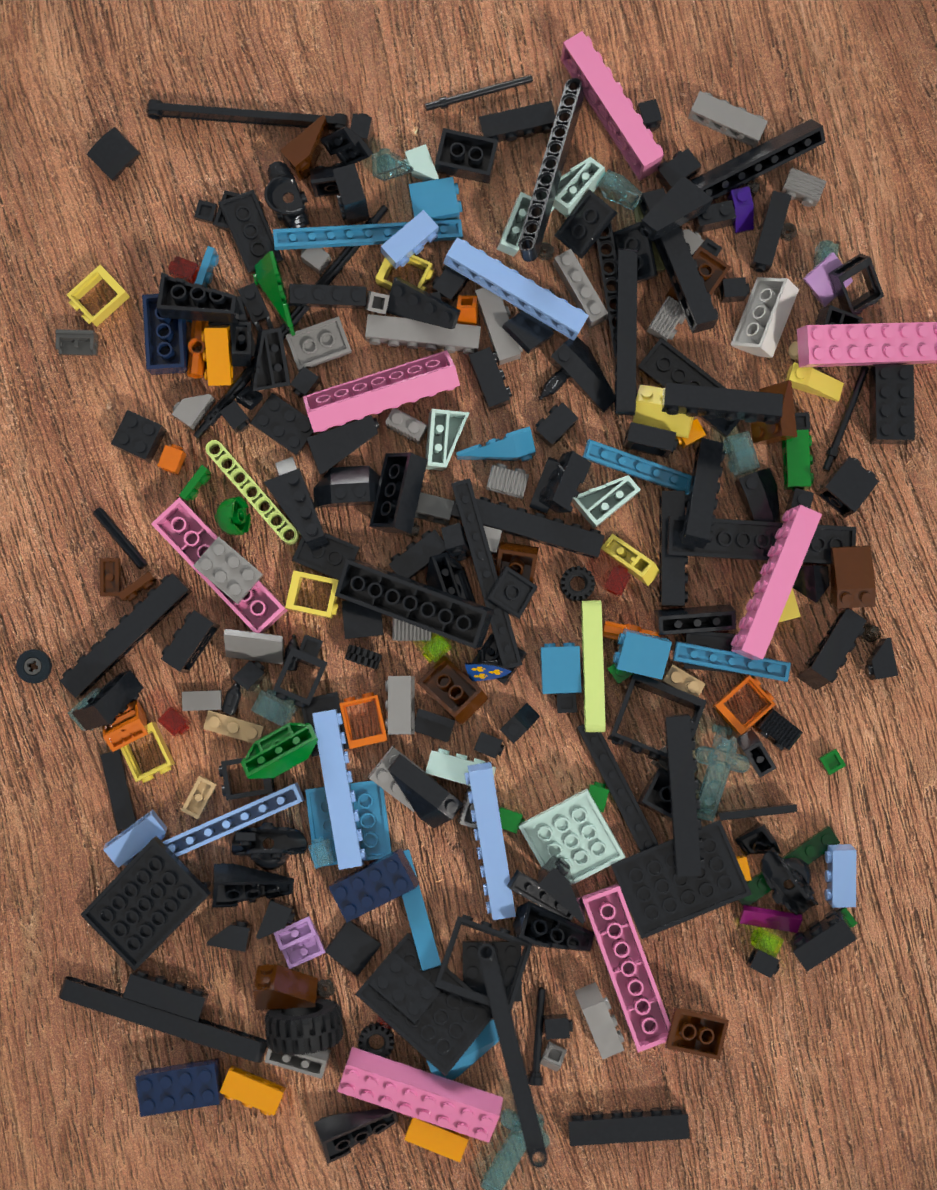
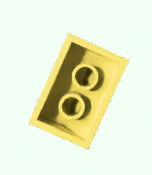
M640 385L636 397L635 415H633V422L676 432L678 437L688 438L694 417H689L686 414L669 415L666 412H662L664 388Z

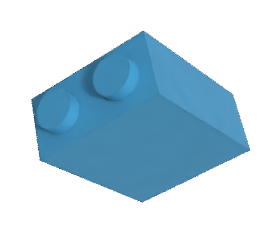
M453 177L409 184L414 217L424 210L433 221L459 219V213L462 212L461 201H457L456 195L459 194L458 183H454Z
M624 629L623 633H620L618 637L619 650L613 656V663H615L616 669L662 680L672 642L667 638Z
M556 643L544 644V647L540 648L542 694L582 693L580 646H575V643H563V647H556Z

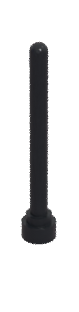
M544 987L538 989L532 1071L528 1075L529 1085L533 1086L543 1085L540 1063L546 993Z

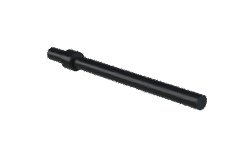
M532 75L455 96L440 97L436 101L425 103L426 111L448 108V105L532 83L533 78Z
M862 366L832 445L827 450V458L822 468L826 472H830L833 461L837 459L839 454L838 448L869 371V368L866 366Z

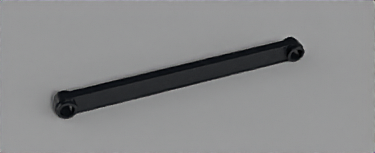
M156 99L148 101L146 110L147 117L153 120H160L162 117L298 128H307L322 116L169 104ZM345 114L325 115L328 129L333 132L349 125L348 116Z
M482 943L477 949V955L529 1161L534 1167L541 1168L547 1163V1152L496 952L490 943ZM484 946H488L492 950L491 955L487 958L482 957L480 954ZM537 1152L544 1155L543 1160L540 1162L533 1160V1155Z

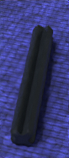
M100 507L93 512L97 520L138 569L141 570L146 567L147 561L106 512Z

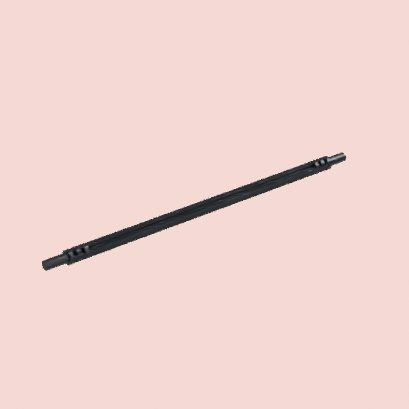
M382 205L376 214L369 218L365 224H378L389 209ZM346 246L315 285H329L361 246ZM296 307L292 311L293 327L296 326L310 307ZM282 323L279 328L282 330L284 340L290 332ZM254 359L251 361V367L244 369L204 418L205 421L193 434L198 440L222 415L220 411L232 403L249 383L252 376Z

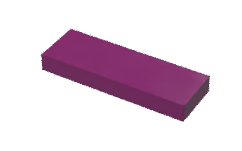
M743 905L739 917L740 924L798 933L802 922L801 914L795 915V913Z

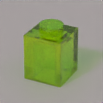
M437 635L422 648L424 650L422 655L429 663L431 661L437 663L452 647L443 636Z
M761 927L754 930L750 938L752 946L775 958L784 942V939Z

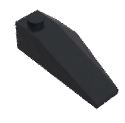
M576 337L574 341L568 339L551 355L549 362L558 371H562L568 380L603 413L615 402V394L590 348L579 337Z
M770 468L756 471L734 482L751 521L780 522L778 488Z
M401 754L398 755L388 768L391 776L404 793L417 816L433 829L452 820L464 804Z
M214 864L212 908L238 906L239 902L249 900L250 903L256 902L257 898L261 897L271 899L292 894L294 878L237 864Z
M530 901L517 907L513 927L518 939L537 947L591 951L594 938L593 932Z
M382 1108L334 1114L319 1119V1121L314 1122L328 1164L351 1153L352 1147L358 1143L361 1145L367 1142L366 1139L373 1133L380 1134L399 1120L396 1111Z

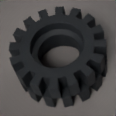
M573 566L567 569L560 580V589L567 599H571V601L587 599L595 587V578L592 576V572L580 566ZM578 576L584 580V589L575 591L571 588L570 581L573 577Z
M349 644L344 659L377 670L382 655Z
M376 1022V1024L370 1023L369 1026L366 1025L363 1031H361L358 1047L360 1050L387 1058L393 1050L395 1040L391 1028H387L384 1023L379 1024L380 1022ZM378 1034L383 1037L384 1045L380 1049H374L370 1046L369 1038L372 1035Z

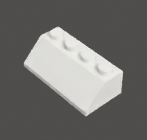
M757 277L731 346L758 357L773 358L799 289L788 278Z

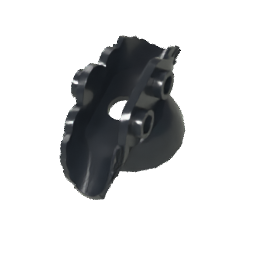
M282 162L270 164L268 168L270 182L265 187L264 192L267 205L276 212L279 222L283 221L287 229L307 227L310 221L304 204L308 202L304 191L300 192L295 177L287 164ZM291 193L294 196V200L291 203L284 202L283 197L285 194Z
M268 822L262 823V826L258 828H246L237 831L239 833H256V844H252L251 847H240V844H236L235 836L232 841L233 855L249 856L258 867L265 870L277 869L286 862L289 855L303 854L307 849L305 836L300 830L289 827H275L273 823ZM272 839L274 846L271 849H265L263 847L264 840Z
M773 850L764 854L760 862L761 871L766 883L773 890L772 897L777 904L785 905L795 915L802 914L810 907L819 905L813 896L814 891L810 886L811 869L806 862L798 858L783 859ZM786 880H791L794 887L786 888L783 883Z

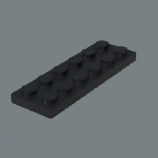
M662 337L637 367L662 388H664L666 383L725 388ZM699 416L725 438L740 421L738 419L728 421L725 418L718 417L708 419L705 416Z

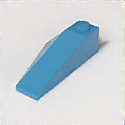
M529 426L507 433L502 440L493 438L486 442L483 447L481 444L458 451L456 452L457 460L529 461L533 459L532 456H535L536 453L531 428Z
M494 1019L488 1023L446 1076L426 1060L431 1073L450 1080L458 1078L499 1042Z

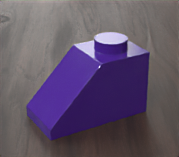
M750 187L731 190L727 201L732 200L736 219L733 223L735 234L753 230L754 204Z

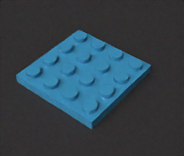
M372 780L350 783L351 790H355L356 802H353L354 810L358 809L360 821H357V827L362 830L363 841H360L361 849H365L366 860L364 861L380 859L392 853L384 789ZM325 787L305 789L314 867L338 865Z

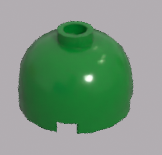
M242 497L224 500L218 506L215 515V521L220 529L229 535H243L247 533L251 525V515L246 512V508H249L248 504Z

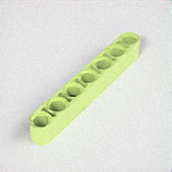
M217 440L209 441L206 444V452L276 534L286 544H296L299 540V533L226 448ZM219 446L220 451L217 454H212L213 447ZM227 460H231L232 466L227 469L224 468V463ZM238 475H245V479L243 482H236V477ZM250 489H257V494L254 497L248 496ZM266 502L269 503V509L261 511V505ZM281 517V524L278 526L273 525V519ZM288 531L294 532V537L291 540L285 539V534Z
M581 600L585 732H605L601 600Z

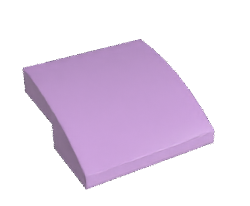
M834 252L830 253L803 278L813 291L812 294L823 307H826L837 296L828 273L843 264ZM851 277L843 282L845 288L853 282Z
M310 916L274 933L279 949L283 952L289 969L326 953Z

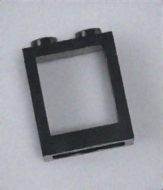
M858 254L828 273L841 308L844 311L858 315L863 309L876 304L879 299L884 297L869 256ZM862 271L869 291L851 302L843 282Z
M631 422L626 431L623 448L667 458L670 453L673 454V451L676 450L678 439L675 438L676 432Z
M292 647L274 686L273 693L276 694L275 697L284 701L290 699L294 701L293 705L304 708V706L309 707L328 662ZM292 659L319 670L307 699L280 688Z
M243 758L221 761L219 774L224 780L222 794L223 797L226 796V800L276 792L274 778H264V789L233 794L228 765L239 764Z

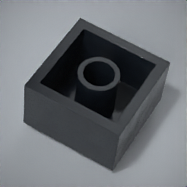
M127 410L111 445L151 464L167 430L162 425Z

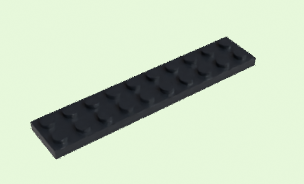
M668 516L666 555L768 561L769 549L775 545L777 540L775 539V534L782 527L783 523L715 519L714 525L711 526V531H713L712 540L706 544L704 549L681 544L685 517ZM818 525L803 563L831 564V547L856 546V527Z

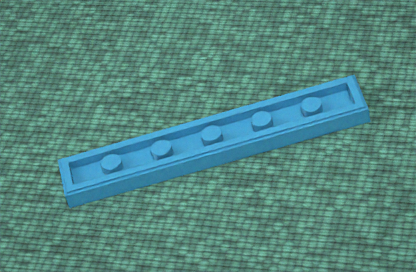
M590 439L587 441L583 458L674 491H685V495L689 494L691 475Z
M677 641L672 660L788 682L791 666L789 662L768 658L751 660L735 652Z
M410 849L403 852L417 877ZM418 884L415 889L403 894L402 899L423 971L440 966L441 961L420 885Z

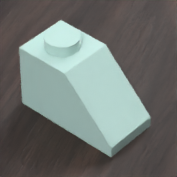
M426 144L405 151L403 163L406 171L410 170L413 177L422 181L439 179Z

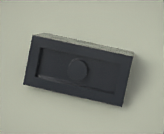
M418 709L415 719V732L448 742L455 720Z

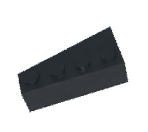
M161 272L157 310L161 318L238 324L240 305L235 295L216 289L211 290L203 287V285L192 284L184 279L173 278Z
M300 468L264 481L271 495L310 549L328 543Z
M849 608L840 612L827 631L829 637L825 636L817 646L819 651H816L806 662L808 668L803 672L800 671L797 678L815 690L829 682L833 683L838 676V673H836L838 668H841L847 661V653H850L856 646L854 641L865 631L863 626L867 620Z

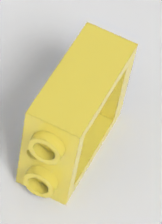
M412 255L409 258L408 264L424 270L417 287L426 291L424 286L427 280L431 281L434 274L432 263ZM384 258L375 280L377 285L391 291L393 283L387 281V278L393 266Z
M101 265L67 294L71 299L68 303L76 311L80 309L84 313L81 315L88 324L92 322L96 327L130 298L127 292ZM103 279L117 293V296L96 315L92 316L78 300Z
M293 570L285 608L332 619L338 610L335 593L339 580ZM302 578L333 584L327 612L296 605Z
M156 722L147 724L148 734L153 732L166 760L165 763L142 774L129 744L120 748L136 782L141 780L143 783L150 781L154 778V774L158 772L164 774L172 770L170 766L175 764Z

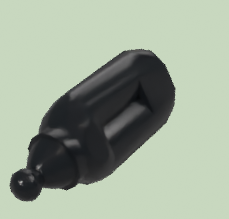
M562 371L555 372L544 383L541 395L538 397L539 400L555 394L566 383L568 378Z
M292 634V639L285 648L284 664L292 647L299 650L295 634ZM292 659L288 670L296 671L299 661Z
M237 682L226 693L222 706V712L234 715L237 711L241 698V688Z

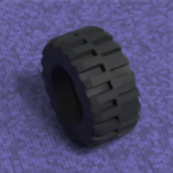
M318 998L316 1000V1007L270 1009L264 1018L267 1046L273 1053H279L280 1055L294 1056L317 1053L318 1051L334 1047L343 1037L341 1007L336 1001L331 999Z

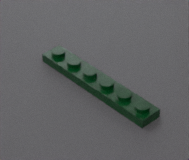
M826 826L781 858H798L809 865L825 854V851H828V845L839 844L840 841L831 828ZM762 871L752 877L751 881H746L752 895L738 901L742 907L743 905L750 906L772 890L766 883Z

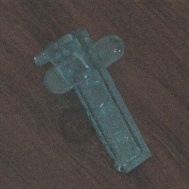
M716 724L712 725L711 730L716 732L712 748L700 746L695 750L697 762L708 765L698 796L700 810H697V818L712 822L714 821L730 770L744 773L750 768L749 759L744 755L736 754L738 747L736 737L732 736L730 740L727 739V735L731 736L732 728Z
M510 1109L504 1110L500 1115L501 1124L511 1130L480 1182V1187L485 1190H502L526 1151L518 1114ZM537 1114L545 1148H547L550 1138L548 1133L542 1130L544 1116Z

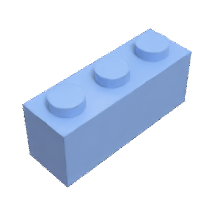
M423 210L381 246V253L395 269L399 266L403 267L409 262V258L413 254L417 255L423 250L424 245L428 241L431 243L437 238L439 226Z
M152 809L134 824L108 841L103 850L118 868L121 865L126 866L155 836L162 840L166 836L167 826Z
M851 844L828 845V851H825V862L827 863V870H825V881L827 882V889L824 892L825 900L828 901L832 908L856 907V849Z

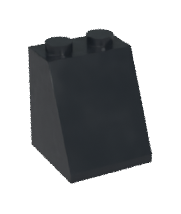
M850 456L841 463L816 492L819 497L844 518L858 510L879 482L872 471L864 469L858 459Z

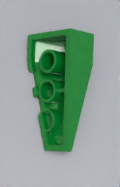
M269 251L254 266L256 274H253L255 284L260 286L262 293L287 330L294 336L295 331L280 269L274 252Z

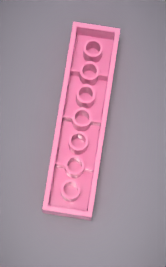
M583 31L563 42L562 63L572 78L581 80L584 97L638 180L641 181L656 172L663 158V149L653 140V134L650 129H646L641 115L634 111L633 104L623 94L620 83L615 82L611 69L604 65L602 56L593 48L590 37L585 36Z
M937 322L806 325L797 329L799 368L937 363Z
M446 350L303 396V400L313 431L323 432L336 425L342 426L348 421L360 420L367 415L379 414L383 410L397 408L407 402H416L426 396L431 397L445 390H453L455 387L460 386L455 365Z
M180 497L151 523L253 632L264 633L288 611L260 580L237 604L193 566L218 536Z
M802 505L786 510L782 517L784 523L775 534V539L777 540L775 545L769 549L767 555L769 557L768 562L763 565L760 572L762 574L761 579L756 582L753 588L755 594L753 599H750L747 603L746 610L748 611L746 616L740 620L738 626L740 630L738 635H735L732 640L731 646L733 648L731 651L751 660L764 659L822 516L821 513Z
M614 884L582 896V902L637 1051L641 1052L665 1043L670 1022L620 886Z
M354 1047L351 1048L337 1091L488 1143L500 1117L503 1097Z

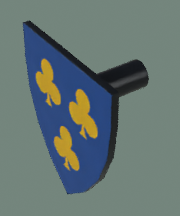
M484 650L478 651L477 663H465L468 676L472 681L497 679L512 672L511 669L500 666L498 659L485 660Z

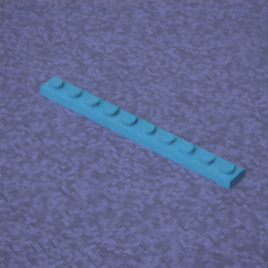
M461 219L434 221L439 226L438 236L434 241L456 240L457 237L461 240L463 239ZM408 222L273 229L274 249L290 250L380 245L389 240Z

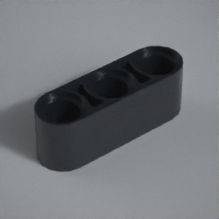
M548 457L530 503V508L547 514L549 508L539 502L541 498L540 493L549 484V477L558 468L559 460Z

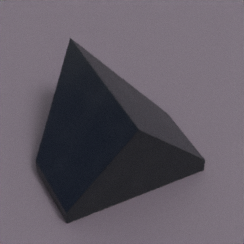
M811 565L801 567L792 588L817 604L829 587L828 566Z
M760 822L735 839L746 856L749 854H765L770 850L781 854L775 838L767 827Z

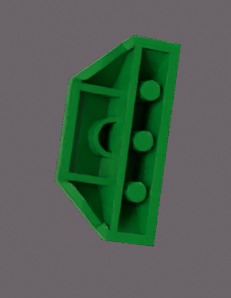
M291 722L254 742L246 757L241 761L247 778H275L309 758L318 738L310 723Z

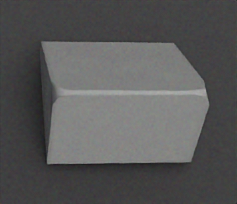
M293 456L275 463L279 476L298 469Z
M549 1041L541 1057L540 1064L558 1071L561 1068L567 1050Z

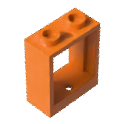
M745 676L712 706L737 735L744 734L776 705L772 701L774 697L767 690L763 691L760 687V681L755 676ZM747 684L765 705L745 723L741 724L724 703Z
M373 692L362 694L363 698L355 700V696L344 698V703H339L349 749L388 740L379 695H374ZM374 701L381 734L354 740L347 707Z
M137 699L127 705V710L115 717L116 721L113 724L102 726L103 738L112 752L148 734L146 713Z

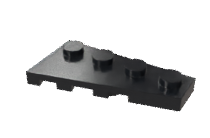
M396 277L389 294L386 313L447 329H454L460 310L400 277Z

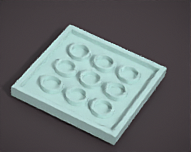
M588 789L535 815L518 826L541 867L553 855L558 858L561 857L568 863L575 883L626 858Z

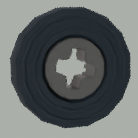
M27 650L19 656L16 662L17 674L27 683L36 684L43 682L49 677L52 670L51 659L41 650ZM36 661L38 669L31 671L32 668L29 666Z

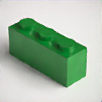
M797 430V437L782 441L784 490H794L795 488L808 489L813 484L814 475L810 470V465L813 463V456L810 454L812 436L809 435V430Z

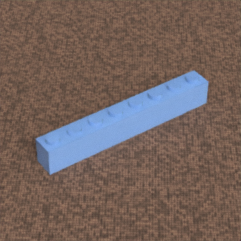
M457 237L446 254L443 264L573 341L589 316L582 309L569 304L567 300L555 296L550 290L540 287L533 280L520 275L518 271L508 268L497 259L491 258L483 250L471 246L466 240H461Z
M337 709L312 713L315 732L318 738L317 744L339 870L363 866V861L366 860L365 849H361L360 841H363L362 830L357 827V821H360L358 809L354 810L353 802H356L355 790H351L350 782H353L352 772L347 769V763H350L348 751H344L343 746L346 743L345 732H341L340 724H343L342 714L338 713Z
M491 762L469 765L468 772L465 773L466 785H471L468 797L469 803H474L475 809L471 810L472 822H477L474 834L475 840H480L481 847H477L478 858L483 859L484 864L480 866L481 876L486 877L487 882L483 884L485 896L489 895V902H486L487 913H492L493 920L516 917L512 890L507 887L510 882L492 765Z
M297 782L167 839L163 843L178 857L303 802L305 799Z

